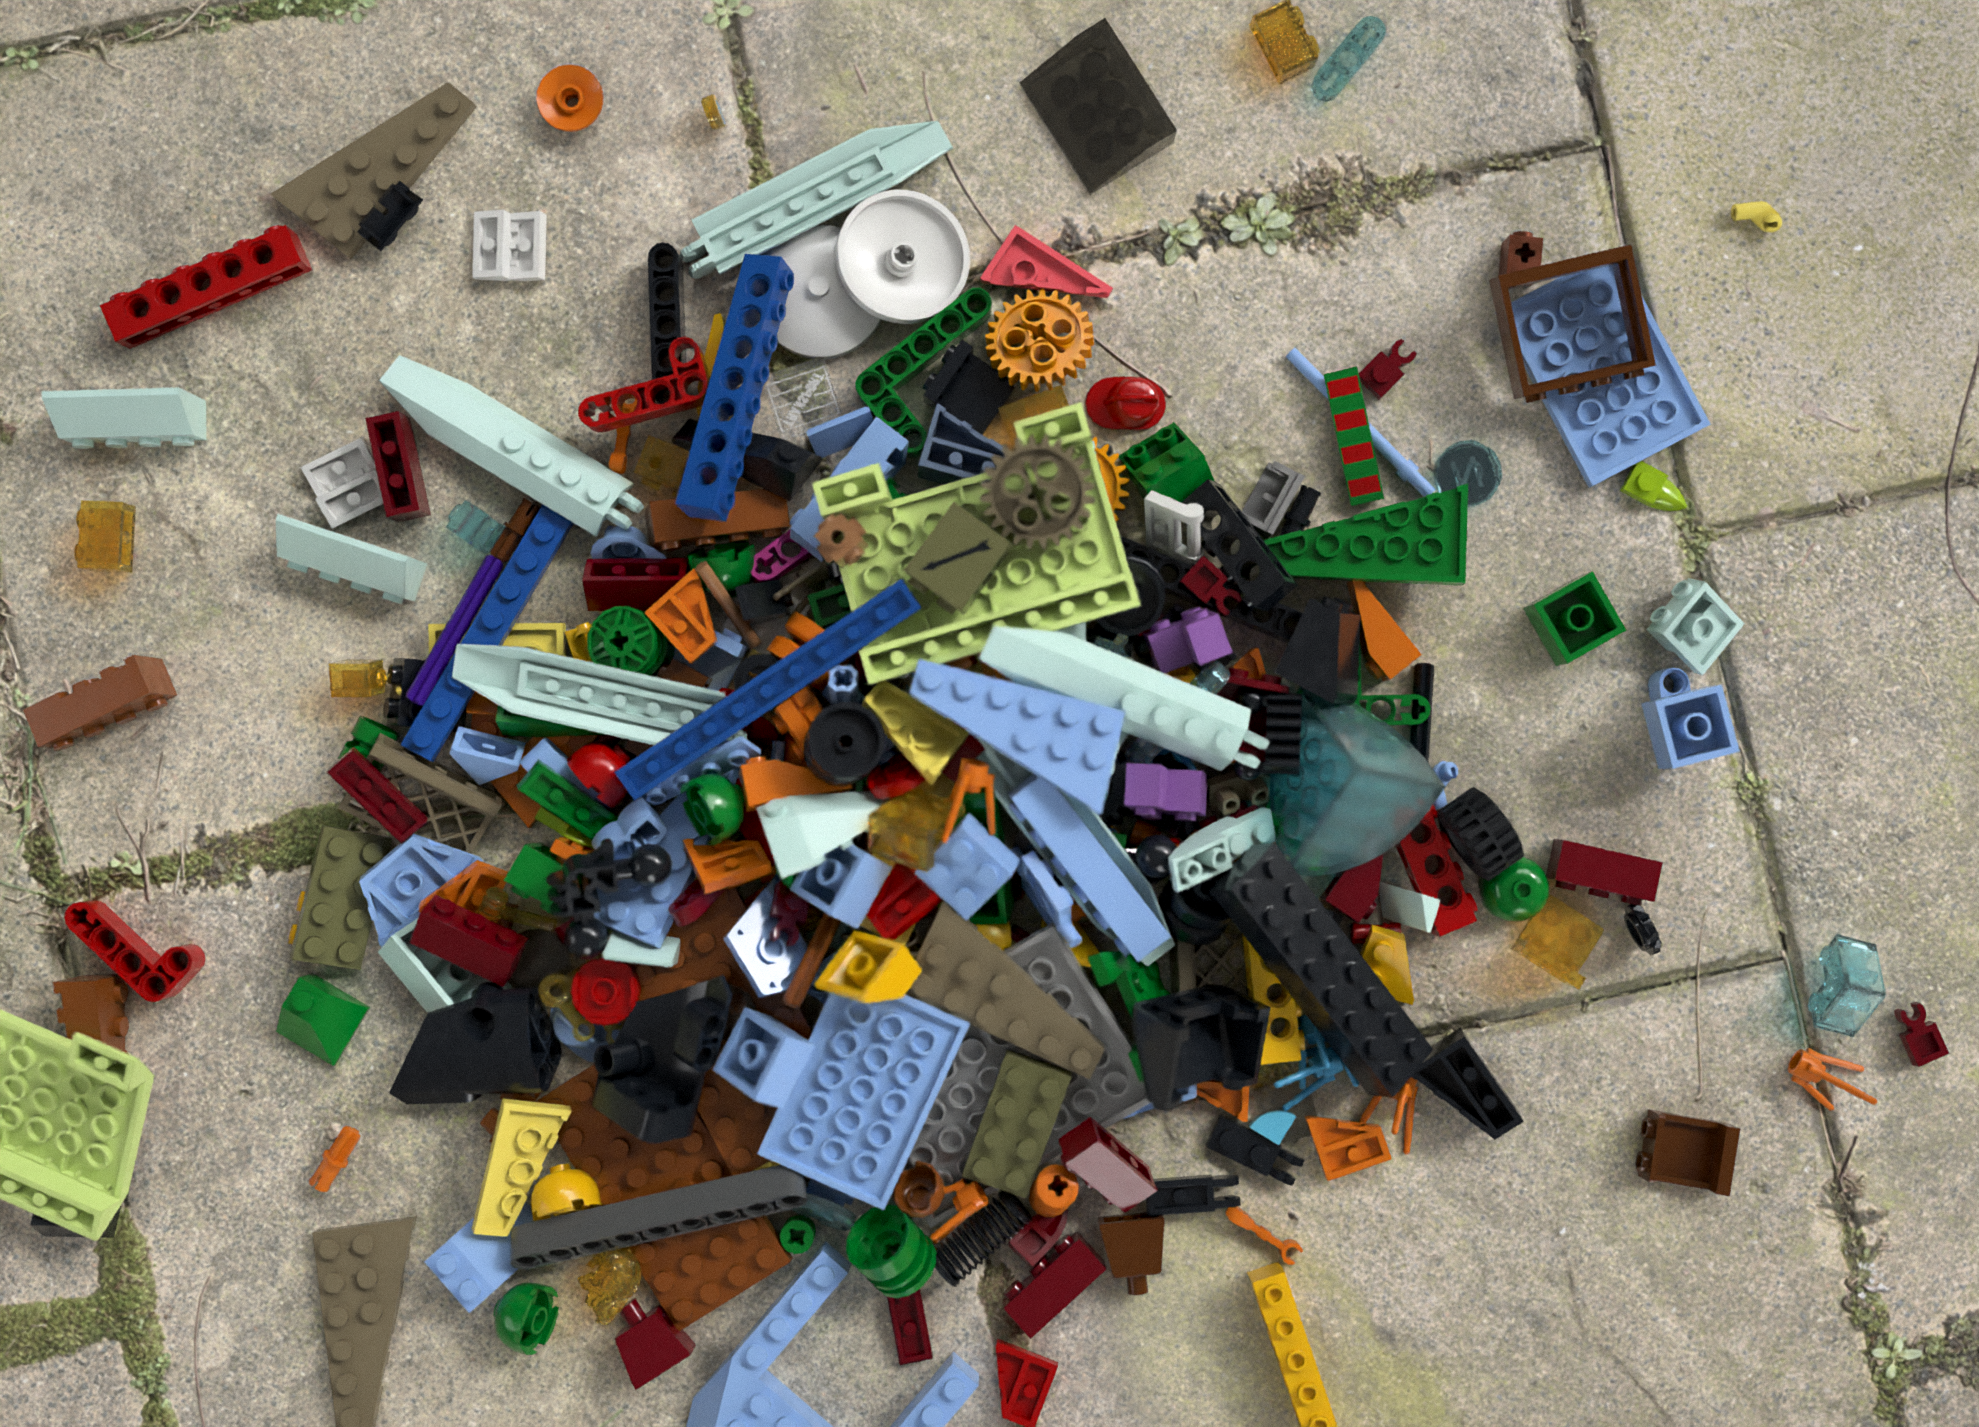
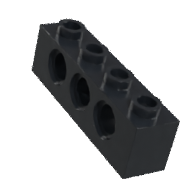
M1207 479L1181 502L1186 505L1196 503L1203 507L1204 519L1200 523V535L1204 540L1201 542V545L1213 558L1217 557L1223 564L1220 568L1221 572L1229 578L1228 580L1231 583L1236 582L1242 590L1240 597L1251 609L1257 608L1269 611L1298 586L1221 484ZM1220 515L1218 527L1212 529V520L1215 516ZM1239 540V550L1232 555L1231 545L1234 541ZM1258 565L1259 575L1255 580L1251 581L1250 571L1254 566Z

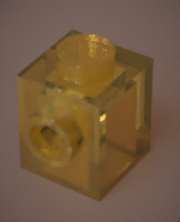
M345 659L329 663L331 697H372L385 693L387 675L383 669V659Z

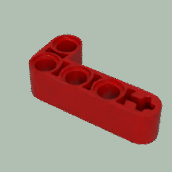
M679 337L675 339L669 347V358L674 374L585 398L578 408L580 420L592 431L600 433L703 406L710 376L702 350L691 338ZM693 349L695 354L691 361L687 363L679 362V356L683 350ZM692 382H703V389L699 394L694 396L688 395L687 389ZM661 390H669V400L664 404H656V394ZM631 398L636 399V409L631 413H623V403ZM599 408L602 413L598 414L599 420L595 421L591 417L595 415V409ZM610 411H614V413L616 414V417H614V416L610 413Z
M90 900L73 903L65 912L64 919L67 927L143 999L149 1002L165 1000L179 994L205 964V953L196 944L172 947L160 956L101 901ZM110 931L115 935L116 939L113 947L108 942ZM182 952L188 957L186 968L182 967L179 961ZM134 954L140 959L138 970L132 964ZM158 977L161 978L165 984V989L163 993H161L156 986V981Z

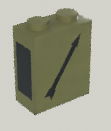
M953 502L904 571L911 576L908 581L911 586L923 594L927 590L933 592L939 597L935 603L953 615L957 610L964 615L1013 549L1011 542Z

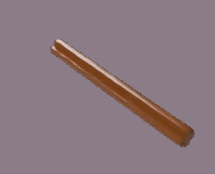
M879 830L873 833L863 832L857 847L872 855L882 833ZM826 912L784 995L783 1003L791 1008H800L841 923V920Z

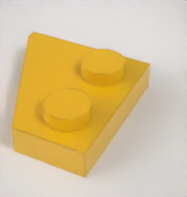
M1371 925L1360 953L1396 1001L1413 1005L1414 996L1405 935Z

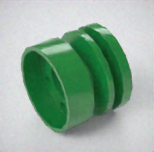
M615 606L603 611L593 621L588 633L587 649L591 661L596 664L657 677L662 665L665 662L670 664L675 655V646L644 611L629 606Z
M886 1205L884 1210L873 1207L865 1212L851 1227L846 1239V1254L850 1263L886 1297L902 1298L913 1294L927 1282L936 1264V1249L932 1240L916 1226L915 1222L907 1214L902 1213L896 1205Z

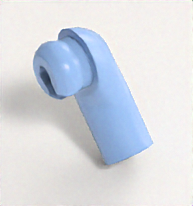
M1441 761L1437 763L1428 775L1427 794L1436 809H1441L1448 804L1444 788L1452 778H1456L1458 775L1457 765L1453 762Z

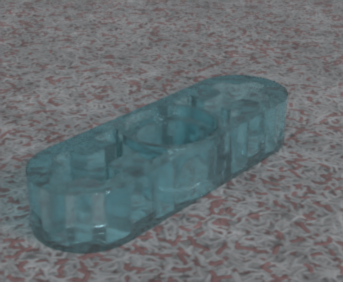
M1375 16L1362 18L1318 70L1311 84L1312 93L1318 100L1329 102L1337 98L1377 50L1386 34V28L1381 19ZM1370 28L1376 31L1374 37L1371 36L1364 46L1361 47L1358 43L1361 41L1365 31L1370 30ZM1345 51L1353 52L1357 57V64L1353 67L1344 66L1340 62V54ZM1335 70L1339 75L1336 77L1332 88L1322 89L1323 81H1327Z

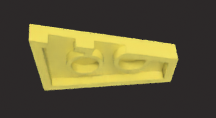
M886 680L878 682L862 703L863 707L871 710L879 719L887 737L931 785L966 741L969 734L963 728Z

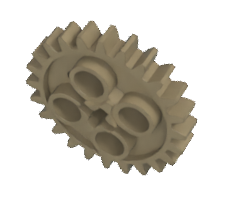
M1030 434L1028 444L1024 445L1020 438L1016 437L1015 449L1012 450L1006 444L1002 446L1005 455L1003 458L993 454L991 459L997 466L996 468L985 467L984 472L992 479L982 480L980 485L990 490V492L980 497V500L983 502H991V505L984 510V515L995 514L996 517L991 522V527L994 528L1002 524L1004 526L1001 533L1002 537H1006L1010 533L1015 534L1014 545H1017L1024 538L1027 540L1028 549H1031L1034 540H1039L1042 549L1046 548L1047 539H1052L1054 544L1059 546V535L1063 533L1067 538L1072 539L1073 534L1070 527L1074 526L1082 529L1083 523L1078 517H1090L1091 512L1084 507V504L1094 503V497L1085 494L1086 491L1095 488L1094 482L1084 481L1085 478L1092 474L1091 468L1080 469L1085 457L1079 456L1073 459L1071 457L1075 449L1073 445L1065 451L1062 450V438H1058L1054 445H1050L1048 434H1044L1041 443H1036L1034 435ZM1052 461L1056 464L1058 471L1052 477L1042 476L1037 468L1041 462ZM1025 463H1030L1039 489L1046 488L1043 492V501L1051 515V520L1049 521L1044 518L1038 497L1036 495H1029L1032 492V482L1024 468ZM1015 473L1022 476L1025 482L1024 486L1018 490L1008 488L1005 484V478L1008 475ZM1060 493L1068 496L1071 501L1067 508L1061 510L1054 508L1050 501L1054 495ZM1028 506L1035 509L1038 516L1032 522H1024L1019 518L1018 511Z

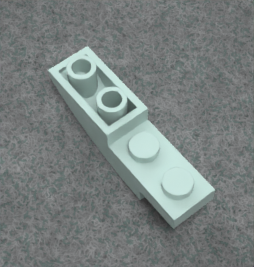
M1261 807L1239 818L1224 817L1199 830L1182 842L1168 858L1174 891L1180 892L1233 868L1232 861L1240 858L1251 845L1275 842L1276 836L1271 809Z

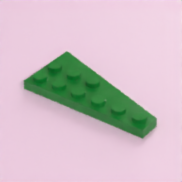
M1468 484L1457 486L1455 489L1428 494L1425 497L1412 501H1403L1356 514L1340 521L1327 522L1322 524V526L1304 531L1299 530L1264 540V542L1291 577L1295 579L1464 586L1466 583Z

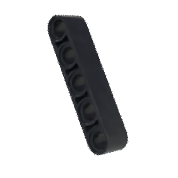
M664 242L655 244L648 253L652 380L674 374L672 367L663 368L661 362L669 354L670 344L679 337H686L683 262L676 249L669 243ZM663 256L673 257V262L669 267H658V262ZM664 289H674L675 292L672 299L669 301L659 300V295ZM673 321L676 323L672 333L667 335L660 333L661 326L665 322ZM686 349L680 353L679 362L687 363ZM661 390L656 394L655 400L658 404L667 402L662 398L665 390Z

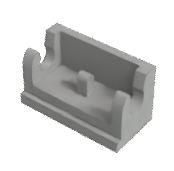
M1276 461L1273 464L1270 462L1267 464L1241 511L1258 534L1267 539L1274 534L1305 477Z

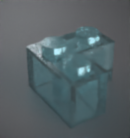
M1836 934L1829 945L1824 946L1821 950L1819 961L1823 965L1825 980L1818 991L1811 994L1808 1009L1812 1013L1814 1027L1854 1037L1884 1000L1886 991L1876 944Z

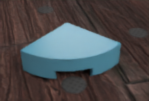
M1284 1110L1269 1111L1255 1117L1248 1126L1279 1145L1295 1120L1296 1115Z

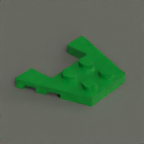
M1121 951L1101 952L1088 957L1099 986L1110 984L1114 980L1116 981L1131 1018L1133 1006L1136 1002L1170 994L1168 990L1164 989L1159 977L1160 971L1156 960L1147 966L1141 961L1137 962L1132 954L1125 957ZM1135 1045L1129 1051L1128 1056L1139 1082H1142L1137 1046Z

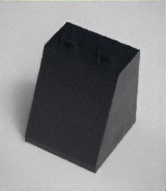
M1324 596L1322 600L1310 598L1274 673L1333 704L1355 703L1358 694L1361 615L1351 611L1353 605L1340 598L1334 597L1332 599Z

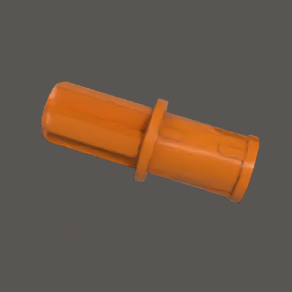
M350 1126L343 1127L330 1149L323 1152L322 1162L314 1175L309 1179L311 1186L318 1182L315 1186L316 1190L328 1192L341 1168L347 1167V1159L360 1139L359 1131L356 1128Z

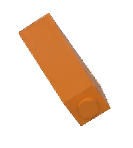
M1363 581L1347 582L1351 604L1353 605V612L1361 615L1360 646L1362 655L1367 660L1365 667L1375 679L1391 680L1422 654Z
M764 756L747 759L745 761L746 765H741L739 770L746 812L757 811V807L765 805L773 799H782L796 795L849 792L852 788L851 785H829L817 779L808 768L776 759L766 761Z

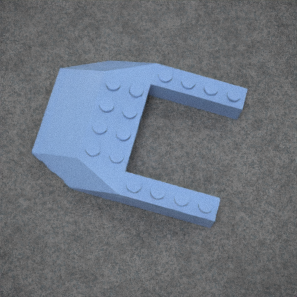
M825 1241L695 1394L686 1427H833L767 1370L849 1273L851 1263ZM953 1351L890 1427H944L979 1386V1373Z

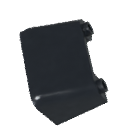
M1206 985L1136 1002L1133 1006L1131 1019L1147 1100L1152 1103L1155 1109L1171 1111L1173 1108L1180 1106L1182 1094L1177 1090L1212 1079L1221 1082L1222 1086L1226 1089L1235 1091L1241 1090L1242 1087L1256 1084L1271 1007L1222 985Z

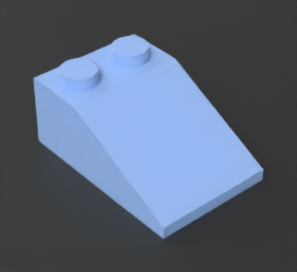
M525 1202L512 1228L533 1222L531 1206L527 1202ZM474 1218L424 1261L468 1313L473 1311L518 1270L510 1264L511 1231L508 1237L473 1234L472 1224Z

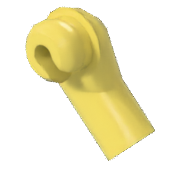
M1765 201L1733 204L1731 207L1733 221L1750 219L1761 230L1769 233L1778 231L1782 226V219L1779 213Z

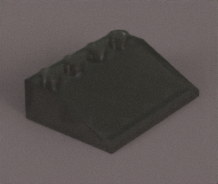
M1106 18L1075 36L1019 82L1020 87L1089 195L1174 143L1177 129Z

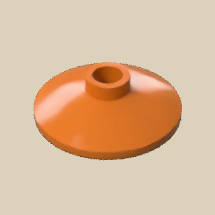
M562 65L552 69L543 77L537 89L536 100L539 112L548 124L561 131L574 132L587 128L598 118L603 107L604 95L598 79L589 70L577 65ZM571 98L578 99V103L574 107L567 106Z

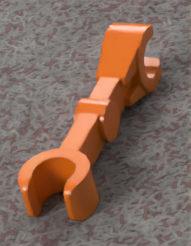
M635 399L631 404L624 402L622 406L623 413L633 412L636 409L637 400ZM631 425L616 429V444L614 452L610 456L609 468L618 474L626 472V452L629 437L631 436Z
M1238 1206L1227 1208L1225 1214L1230 1221L1249 1231L1251 1229L1259 1238L1279 1248V1254L1285 1263L1289 1265L1295 1264L1293 1259L1286 1256V1251L1294 1247L1302 1253L1303 1249L1297 1241L1292 1239L1281 1241L1272 1235L1267 1228L1257 1225Z

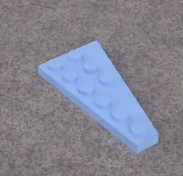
M922 659L918 660L910 691L911 697L941 716L954 721L965 728L968 733L976 738H981L992 745L998 752L1039 778L1049 781L1060 788L1066 795L1071 798L1074 797L1090 807V810L1101 815L1125 711Z
M740 767L721 776L730 780L734 785L737 778H740ZM686 792L679 794L659 815L667 831L657 845L664 848L670 854L672 860L671 873L666 881L652 888L643 887L632 878L617 880L618 892L605 893L597 888L601 912L594 913L595 918L601 921L608 929L660 949L674 921L668 912L669 906L696 878V874L684 851L683 840L694 839L695 845H710L707 842L712 840L707 834L701 837L690 823L682 804L688 800Z

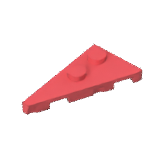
M1017 225L1013 227L980 277V282L983 284L1032 290L1044 288L1045 291L1049 292L1058 290V293L1108 298L1113 290L1111 286Z

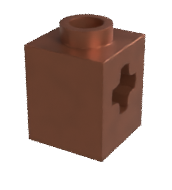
M1527 231L1514 232L1513 235L1510 234L1501 243L1498 275L1541 266L1543 238L1533 237V233Z

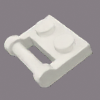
M1151 490L1144 498L1147 547L1194 566L1204 555L1200 535V523L1204 519L1203 507L1196 503L1186 505ZM1181 522L1187 524V546L1182 544Z

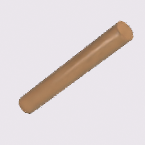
M707 561L697 565L695 570L749 648L757 647L761 643L760 638L751 625L744 621L742 612Z

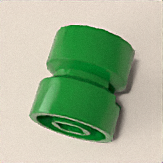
M359 716L351 731L354 739L346 741L337 759L339 760L353 747L366 758L380 733L395 741L398 740L400 734L377 721ZM373 760L372 765L381 772L384 764Z

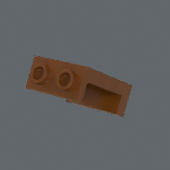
M1648 1109L1647 1117L1643 1119L1641 1124V1135L1644 1138L1642 1151H1639L1636 1156L1635 1165L1638 1176L1647 1182L1655 1183L1660 1181L1695 1187L1730 1197L1740 1128L1726 1122Z

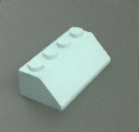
M179 387L42 391V400L58 438L72 443L73 448L92 449L94 448V443H105L106 447L125 448L127 447V442H139V445L144 447L161 446V441H172V444L177 446H193L194 440H207L206 400Z
M277 514V557L289 560L286 567L307 573L310 567L320 571L319 578L339 583L341 577L352 581L350 588L368 594L374 588L384 592L383 599L402 604L404 598L415 602L427 563Z
M418 918L393 934L378 951L379 955L427 1013L472 998L481 983L491 982L411 944L410 940ZM507 981L503 988L508 989L513 987Z

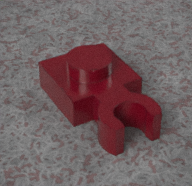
M1403 339L1397 340L1391 346L1389 357L1380 351L1359 373L1360 382L1378 400L1405 375L1398 367L1410 364L1416 357L1417 353L1415 351L1410 353L1408 357H1401L1399 355L1398 348L1404 343Z
M1204 555L1179 581L1203 604H1206L1212 598L1215 601L1217 611L1224 616L1230 613L1223 605L1225 597H1231L1237 603L1242 600L1237 591L1232 589L1226 590L1222 586L1229 578Z
M781 881L775 885L769 917L778 919V923L771 929L769 939L775 942L780 937V931H784L788 935L787 946L791 947L799 938V931L795 924L801 926L806 923L810 902L791 891Z
M1912 1002L1910 1004L1914 1013L1911 1018H1908L1905 1010L1902 1009L1894 1010L1897 1021L1907 1028V1031L1900 1033L1899 1036L1913 1066L1920 1067L1948 1055L1949 1051L1936 1022H1924L1926 1018L1924 1006L1921 1003Z

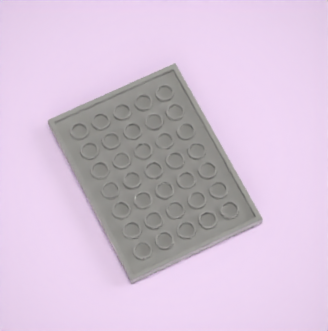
M1053 922L1003 952L1034 979V983L1046 994L1049 993L1058 1001L1057 1004L1071 1017H1075L1104 1043L1105 1051L1090 1079L1072 1071L1071 1081L1039 1166L1060 1155L1062 1151L1058 1139L1090 1116L1102 1127L1107 1128L1150 1103L1146 1098L1143 1081L1139 1082L1128 1056L1129 1051L1134 1047L1061 933L1056 930ZM969 1025L902 1171L913 1168L915 1161H922L931 1164L944 1181V1186L954 1184L962 1178L966 1180L967 1184L973 1182V1180L962 1177V1171L1006 1050L1063 1069L1066 1068ZM979 1183L986 1196L998 1190L997 1188ZM956 1192L945 1194L939 1208L931 1215L924 1217L930 1227L958 1213L952 1200L956 1196Z

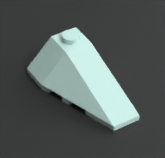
M870 791L788 796L782 799H773L765 805L757 807L781 878L819 865L825 861L824 854L838 846L844 850L853 845L852 838L860 833H873L907 813L900 795L894 798L878 799Z

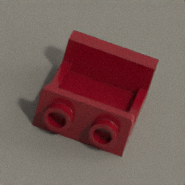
M1229 667L1228 673L1218 671L1213 692L1215 695L1237 703L1238 694L1248 687L1256 688L1262 694L1267 695L1268 693H1289L1290 686L1281 683L1282 677L1262 673L1261 679L1248 677L1249 671ZM1262 708L1258 713L1251 714L1248 724V731L1264 738L1266 737L1267 708ZM1242 740L1238 750L1253 754L1260 761H1265V749L1257 748Z

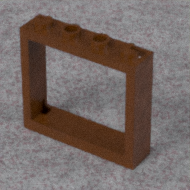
M1631 244L1498 275L1489 280L1514 399L1525 397L1526 403L1546 399V392L1558 389L1559 395L1580 391L1578 384L1589 381L1592 388L1612 383L1611 376L1623 374L1624 380L1643 376L1644 368L1656 365ZM1612 265L1632 361L1528 385L1508 290Z

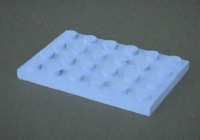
M1612 265L1559 277L1511 302L1524 367L1533 384L1632 361ZM1644 299L1643 304L1656 363L1655 366L1644 368L1643 376L1624 380L1623 374L1611 376L1612 383L1593 388L1590 381L1578 384L1580 391L1559 395L1558 389L1547 391V398L1542 399L1588 488L1711 425Z
M830 992L808 1040L815 1046L784 1107H778L757 1154L884 1210L970 1023L906 994L903 998L863 1003Z

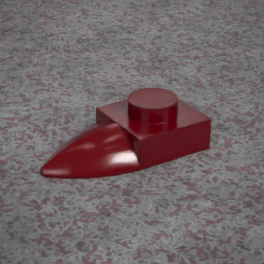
M1068 1208L1061 1215L1053 1218L1036 1214L1032 1217V1222L1025 1224L1023 1229L1007 1245L1032 1269L1062 1235L1067 1222Z

